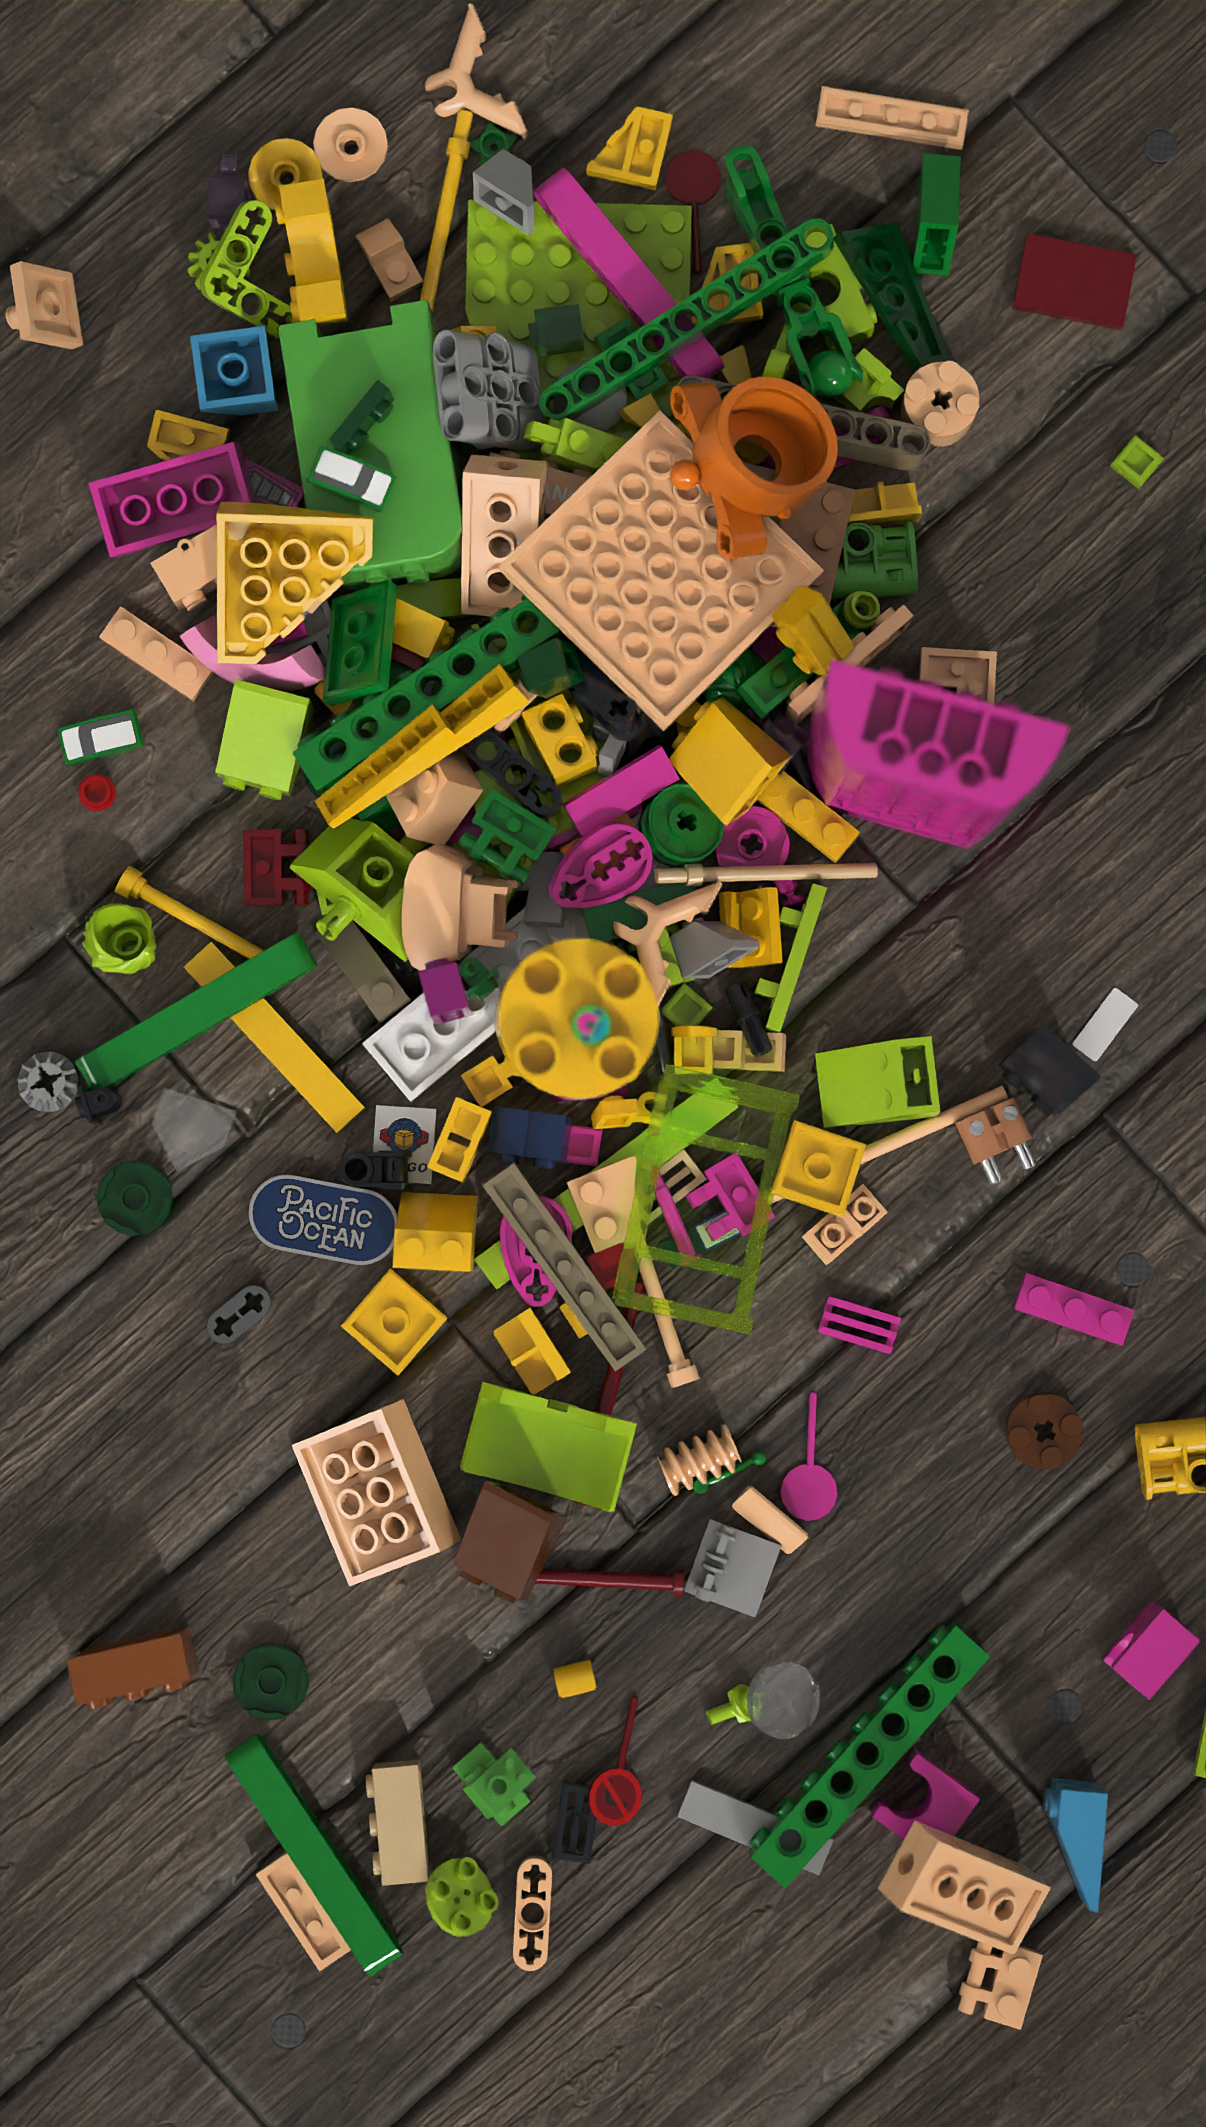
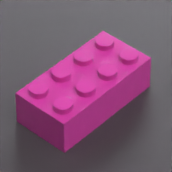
M237 442L227 443L88 483L110 557H121L201 534L212 526L217 525V512L220 502L257 503L240 443Z

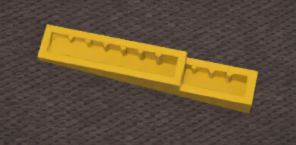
M499 664L443 711L440 712L433 704L315 800V803L328 825L334 829L524 707L530 701L516 680Z

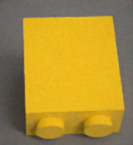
M722 697L713 703L706 701L693 717L698 722L690 732L685 729L671 745L675 751L669 760L705 804L727 826L749 811L792 755Z
M402 1192L395 1226L393 1268L474 1272L478 1196Z

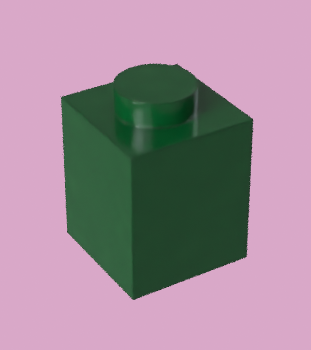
M557 638L517 657L521 668L519 672L521 683L527 692L549 698L585 680L575 645Z

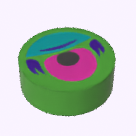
M585 1005L573 1014L571 1031L574 1037L581 1043L597 1045L605 1041L609 1036L611 1019L608 1013L601 1007Z

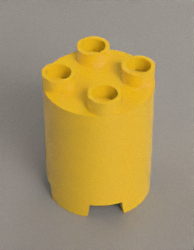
M568 939L542 947L521 961L513 969L502 985L497 998L495 1031L499 1046L507 1061L526 1081L554 1095L568 1098H590L609 1093L632 1081L638 1075L655 1044L658 1031V1006L653 988L645 975L644 969L636 960L630 958L619 949L603 942L589 939ZM596 1005L608 1013L611 1019V1031L605 1041L597 1045H586L574 1037L571 1031V1019L580 1007Z

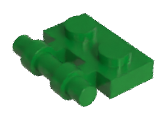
M491 789L472 819V823L483 829L482 834L477 839L465 832L458 845L469 851V857L477 862L483 860L498 869V875L506 880L512 878L523 885L531 872L518 865L520 860L525 855L537 863L555 835L557 828L494 789ZM494 837L513 848L508 857L489 846Z

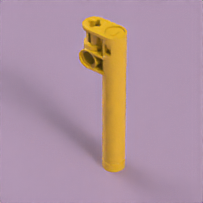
M1206 1416L1135 1425L1140 1483L1145 1500H1151L1155 1493L1173 1491L1177 1495L1206 1493V1482L1202 1485H1195L1191 1478V1472L1197 1465L1203 1464L1206 1467ZM1168 1477H1169L1168 1480L1155 1481V1479L1168 1478Z

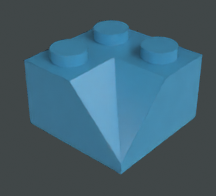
M265 326L190 336L201 412L244 416L279 411L270 341Z

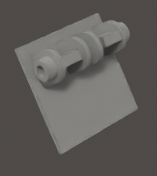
M710 1519L684 1592L693 1594L698 1599L707 1602L712 1601L756 1617L781 1545Z

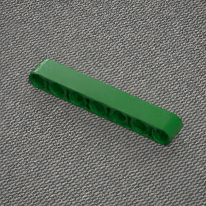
M300 932L295 933L75 1061L90 1090L97 1088L108 1089L310 972L318 964Z
M255 1733L227 1752L225 1758L233 1773L367 1974L373 1976L404 1955L402 1947L263 1737L259 1733Z

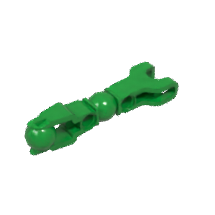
M741 145L731 149L725 157V171L727 175L725 192L734 216L743 227L756 254L767 247L762 242L765 238L776 237L779 239L788 233V229L775 200L768 174L758 152L751 146ZM738 159H746L751 162L753 169L737 171L734 164ZM781 253L775 257L773 264L780 269H786L793 264L795 258L789 253ZM807 270L771 293L777 297L779 308L783 307L784 321L788 328L785 351L791 355L790 363L804 390L814 398L816 394L825 398L839 397L847 391L853 380L863 381V370L852 353V346L840 317L835 313L826 312L817 294L811 288L810 272ZM801 302L807 304L810 308L806 312L800 313L794 311L791 307L795 303ZM818 333L821 336L829 335L837 351L833 349L820 351L807 365L800 348L802 339H814Z

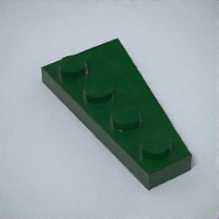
M894 222L848 230L837 234L834 237L835 244L913 372L930 363L949 361L950 359L898 223Z

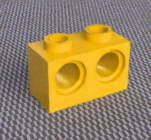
M562 693L521 713L523 725L552 782L558 788L597 770L595 757L599 756L600 752L591 734L584 736L578 724L583 723V719L574 701L568 704ZM551 717H559L565 722L557 730L548 729L544 724ZM572 749L580 752V759L574 763H567L561 759L562 754L567 750Z
M456 1097L427 1168L464 1183L492 1117V1112Z

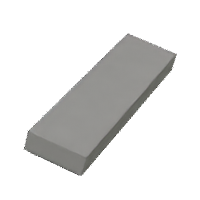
M693 1779L690 1781L677 1813V1817L751 1848L752 1846L749 1844L752 1836L762 1826L769 1829L778 1819L770 1811ZM794 1829L783 1831L779 1837V1844L786 1848L795 1846L800 1838L799 1832ZM832 1837L803 1868L804 1870L818 1876L820 1875L833 1842Z

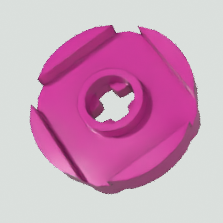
M752 806L746 814L727 826L724 824L721 841L714 851L720 867L784 865L789 853L790 841L784 825L776 814L765 808ZM752 834L758 836L757 843L762 845V850H755L752 855L745 853L746 848L741 845V840H748ZM741 881V882L756 883V882H759V881Z

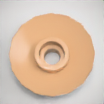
M356 108L339 109L326 116L316 129L313 141L314 151L323 171L335 179L346 182L364 180L376 173L385 161L388 149L386 131L379 120L369 112ZM350 144H355L358 146V151L350 155L345 152V148Z

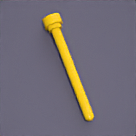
M131 866L127 867L117 883L115 892L127 899L133 897L136 900L140 897L248 959L265 951L147 884L148 880L142 877L143 873Z

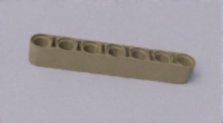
M687 376L677 383V385L713 382L717 386L721 400L736 386L698 376ZM821 404L828 414L833 427H837L844 432V436H836L837 456L911 471L921 464L930 447L928 432L918 425ZM866 436H876L881 441V444L870 443ZM910 443L914 445L918 452L907 451L903 444Z

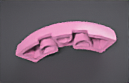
M215 615L195 625L180 636L186 647L204 666L234 684L235 679L271 689L290 692L314 686L325 680L326 668L311 644L293 652L270 653L265 655L256 664L217 663V618Z

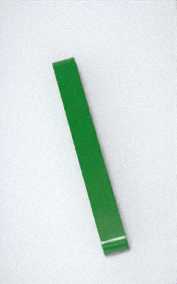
M813 218L804 222L558 380L541 394L539 406L548 421L549 419L559 421L564 418L575 420L820 263L831 254L834 248L831 226L819 218ZM813 232H821L827 237L825 244L818 248L809 246L806 243V239ZM778 254H791L795 258L793 264L786 269L776 267L773 261ZM750 273H755L762 278L761 284L753 290H748L741 285L742 279ZM717 294H723L729 298L728 306L722 310H714L709 306L711 298ZM684 315H692L697 319V323L692 330L682 331L677 328L678 320ZM654 335L663 337L665 342L659 351L650 352L645 349V342L649 337ZM620 356H627L632 359L631 368L624 373H618L613 370V363ZM590 376L599 378L600 385L595 392L584 393L581 391V384L585 378ZM554 398H566L568 406L563 413L553 414L549 412V404Z

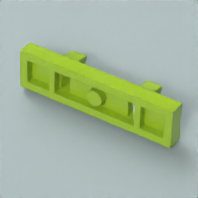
M813 883L801 911L788 907H782L780 911V924L797 930L779 984L759 978L754 994L772 1000L771 1010L765 1025V1030L773 1033L781 1032L827 887Z

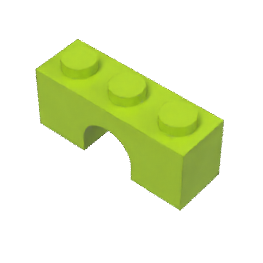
M830 224L831 229L833 231V237H835L836 232L833 228V225ZM813 232L807 237L806 243L813 248H818L825 244L827 237L821 232ZM834 242L831 254L809 269L810 282L824 280L835 287L838 298L835 302L824 308L827 313H835L840 317L852 345L872 337L877 317L871 302H864L860 293V289L863 288ZM824 335L823 337L828 349L837 351L831 337Z

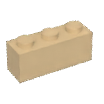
M420 1759L375 1763L372 1768V1774L366 1775L368 1798L375 1799L376 1813L369 1814L371 1837L378 1836L379 1851L373 1852L374 1875H381L382 1886L428 1882L430 1869Z

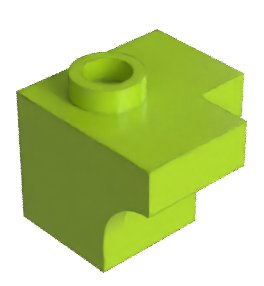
M863 348L855 357L863 370V381L853 380L847 391L839 397H834V399L845 409L864 413L873 406H885L892 410L901 400L904 389L891 378L892 372L879 359Z

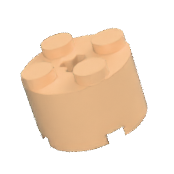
M954 361L934 362L921 367L909 379L904 391L900 412L902 422L923 427L930 436V444L942 447L957 442L969 430L979 408L980 399L976 382L965 369ZM934 399H937L939 402L944 401L947 404L945 409L940 405L934 407L932 405Z

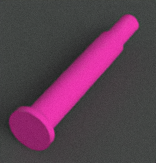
M657 1165L646 1169L655 1189L653 1191L682 1257L680 1265L684 1266L700 1259L702 1256L700 1253L696 1254L669 1188L667 1185L665 1186Z

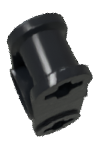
M575 645L585 680L567 690L576 698L582 708L591 717L595 718L614 738L627 741L637 737L641 732L643 724L641 716L637 712L636 702L628 697Z

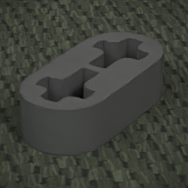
M258 1285L242 1289L211 1315L207 1323V1331L210 1337L222 1344L237 1340L271 1310L272 1297L269 1291ZM251 1293L254 1296L262 1294L264 1299L260 1304L263 1309L260 1312L252 1309L243 1315L240 1310L249 1302L246 1297L247 1294ZM236 1314L240 1318L232 1324L231 1330L234 1333L231 1336L226 1333L217 1334L216 1329L219 1327V1323L216 1320L219 1317L227 1320Z

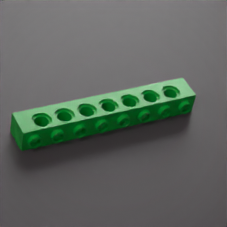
M523 595L521 603L512 609L505 607L498 610L489 618L490 623L480 630L473 628L463 633L457 639L458 644L447 651L441 649L431 654L425 660L426 665L415 672L409 670L399 675L393 681L394 686L383 693L380 691L367 696L361 702L363 706L351 714L344 712L335 717L329 724L331 727L319 735L312 733L303 738L298 743L299 748L292 753L316 791L323 795L432 704L440 712L443 711L497 665L501 664L511 674L520 668L518 656L554 638L563 640L567 636ZM533 617L539 620L538 627L533 632L524 633L519 630L520 624L524 619ZM502 638L507 641L506 647L501 653L491 654L488 652V645L492 640ZM464 659L473 660L475 663L474 668L469 674L459 675L456 673V667L460 661ZM432 680L441 681L442 689L437 695L427 696L424 694V688L428 682ZM400 701L410 702V710L405 716L395 717L392 715V710L396 703ZM368 722L378 723V731L373 737H361L360 732L364 724ZM339 742L345 743V754L339 759H330L329 750L331 746Z
M952 1622L947 1627L943 1624L940 1625L928 1639V1642L931 1644L921 1656L916 1653L908 1660L902 1669L905 1675L896 1685L890 1682L877 1696V1700L880 1703L871 1713L865 1710L851 1726L854 1732L845 1742L840 1739L830 1748L826 1754V1757L829 1759L819 1771L814 1768L805 1776L800 1783L803 1790L793 1800L791 1797H788L781 1803L774 1813L778 1817L776 1822L769 1829L762 1826L750 1839L749 1844L752 1846L748 1850L750 1857L784 1888L791 1883L990 1658L983 1649ZM939 1656H949L952 1661L950 1671L944 1675L935 1674L933 1670L934 1661ZM916 1684L924 1685L927 1691L925 1699L918 1704L910 1703L907 1697L909 1689ZM890 1713L899 1714L901 1717L900 1727L894 1732H885L882 1729L884 1717ZM864 1742H871L876 1747L874 1757L868 1761H861L856 1756L858 1746ZM838 1771H846L850 1774V1783L842 1790H836L830 1784L832 1776ZM812 1800H820L825 1804L824 1813L815 1819L807 1817L805 1815L806 1805ZM787 1829H794L800 1834L798 1843L791 1848H786L779 1844L781 1833Z

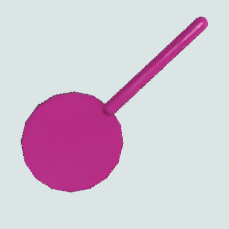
M814 1391L809 1394L806 1464L798 1465L788 1472L783 1479L780 1490L782 1502L787 1511L796 1518L806 1521L817 1520L827 1515L835 1505L838 1494L836 1482L832 1475L823 1467L814 1465L817 1394Z

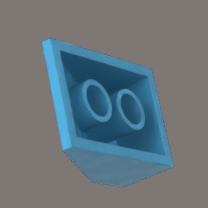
M1051 1778L1050 1788H1044L1043 1811H1048L1049 1821L1079 1897L1090 1911L1098 1912L1108 1793L1097 1782Z

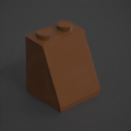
M485 1481L453 1566L462 1570L460 1577L480 1586L482 1581L496 1587L493 1594L508 1602L514 1603L516 1598L527 1600L565 1524L567 1516L502 1483Z

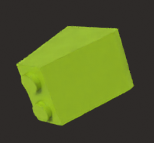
M235 679L215 771L219 778L224 779L223 785L238 790H245L246 785L260 789L259 795L275 800H281L282 795L292 797L300 769V764L292 752L299 748L298 743L310 733L315 715V709L310 699Z

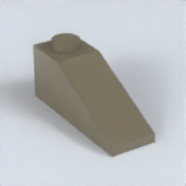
M353 920L338 934L334 941L326 938V935L330 932L329 930L324 935L318 930L315 932L381 1024L411 1003L409 997Z

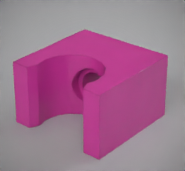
M1150 1602L1102 1657V1660L1150 1700L1197 1646L1200 1640L1163 1608Z
M913 1747L905 1758L913 1771L923 1775L927 1781V1795L923 1803L910 1811H897L889 1807L884 1800L876 1798L869 1811L873 1818L903 1840L906 1838L914 1821L955 1836L980 1799L973 1790Z

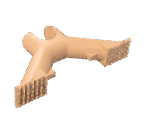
M470 3L468 4V12L449 68L428 77L425 82V90L433 91L443 86H452L457 90L455 97L439 104L434 109L439 116L449 117L458 113L459 110L467 109L521 135L523 140H525L528 133L516 103L513 101L505 103L500 94L492 97L476 89L470 77L475 58L483 55L480 43L485 42L486 34L483 26H481L482 24L475 11L476 9Z
M718 880L716 883L659 905H655L640 896H630L625 900V903L641 911L646 916V926L640 930H634L614 921V933L636 946L640 965L644 969L645 975L653 988L657 1006L660 1005L661 998L664 997L666 990L669 988L668 985L671 983L670 979L666 977L665 972L669 962L662 959L658 939L665 926L681 920L691 923L696 914H707L722 887L721 881Z

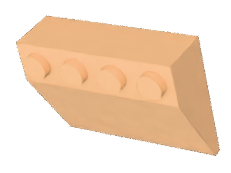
M404 1399L292 1445L349 1586L441 1552L461 1541Z

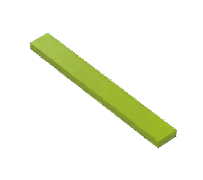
M714 1078L591 1172L635 1155L637 1160L635 1185H637L649 1176L646 1169L655 1165L659 1168L739 1107L718 1079ZM568 1188L553 1200L559 1203L566 1211L571 1221L573 1233L583 1225V1222ZM500 1240L474 1259L496 1290L511 1279L505 1267ZM526 1248L525 1254H531L530 1251Z

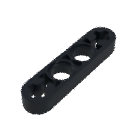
M490 729L475 737L471 741L469 748L463 745L457 749L537 817L550 818L561 809L562 796L559 788ZM482 742H492L498 747V753L495 758L484 761L476 755V750ZM515 765L523 767L527 772L525 781L519 785H511L505 779L507 769ZM534 778L539 780L534 785L535 789L541 794L546 795L549 791L553 793L551 796L553 805L551 807L546 804L540 808L537 807L538 798L530 790L526 797L522 795V793L530 788Z

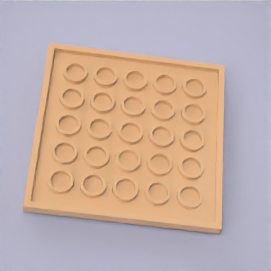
M659 410L499 565V570L664 731L774 622L771 614L783 602L788 601L787 597L798 586L804 585L809 588L822 575L824 570L769 516L761 515L767 535L765 552L757 556L730 560L723 559L717 547V512L711 495H707L703 491L700 483H697L695 487L689 490H680L670 480L669 473L674 463L682 459L693 462L692 450L695 448L694 444Z

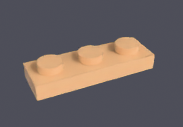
M121 606L99 636L108 645L193 702L213 675V672L204 666L194 655Z
M284 1853L256 1873V1876L319 1971L351 1950L287 1853Z

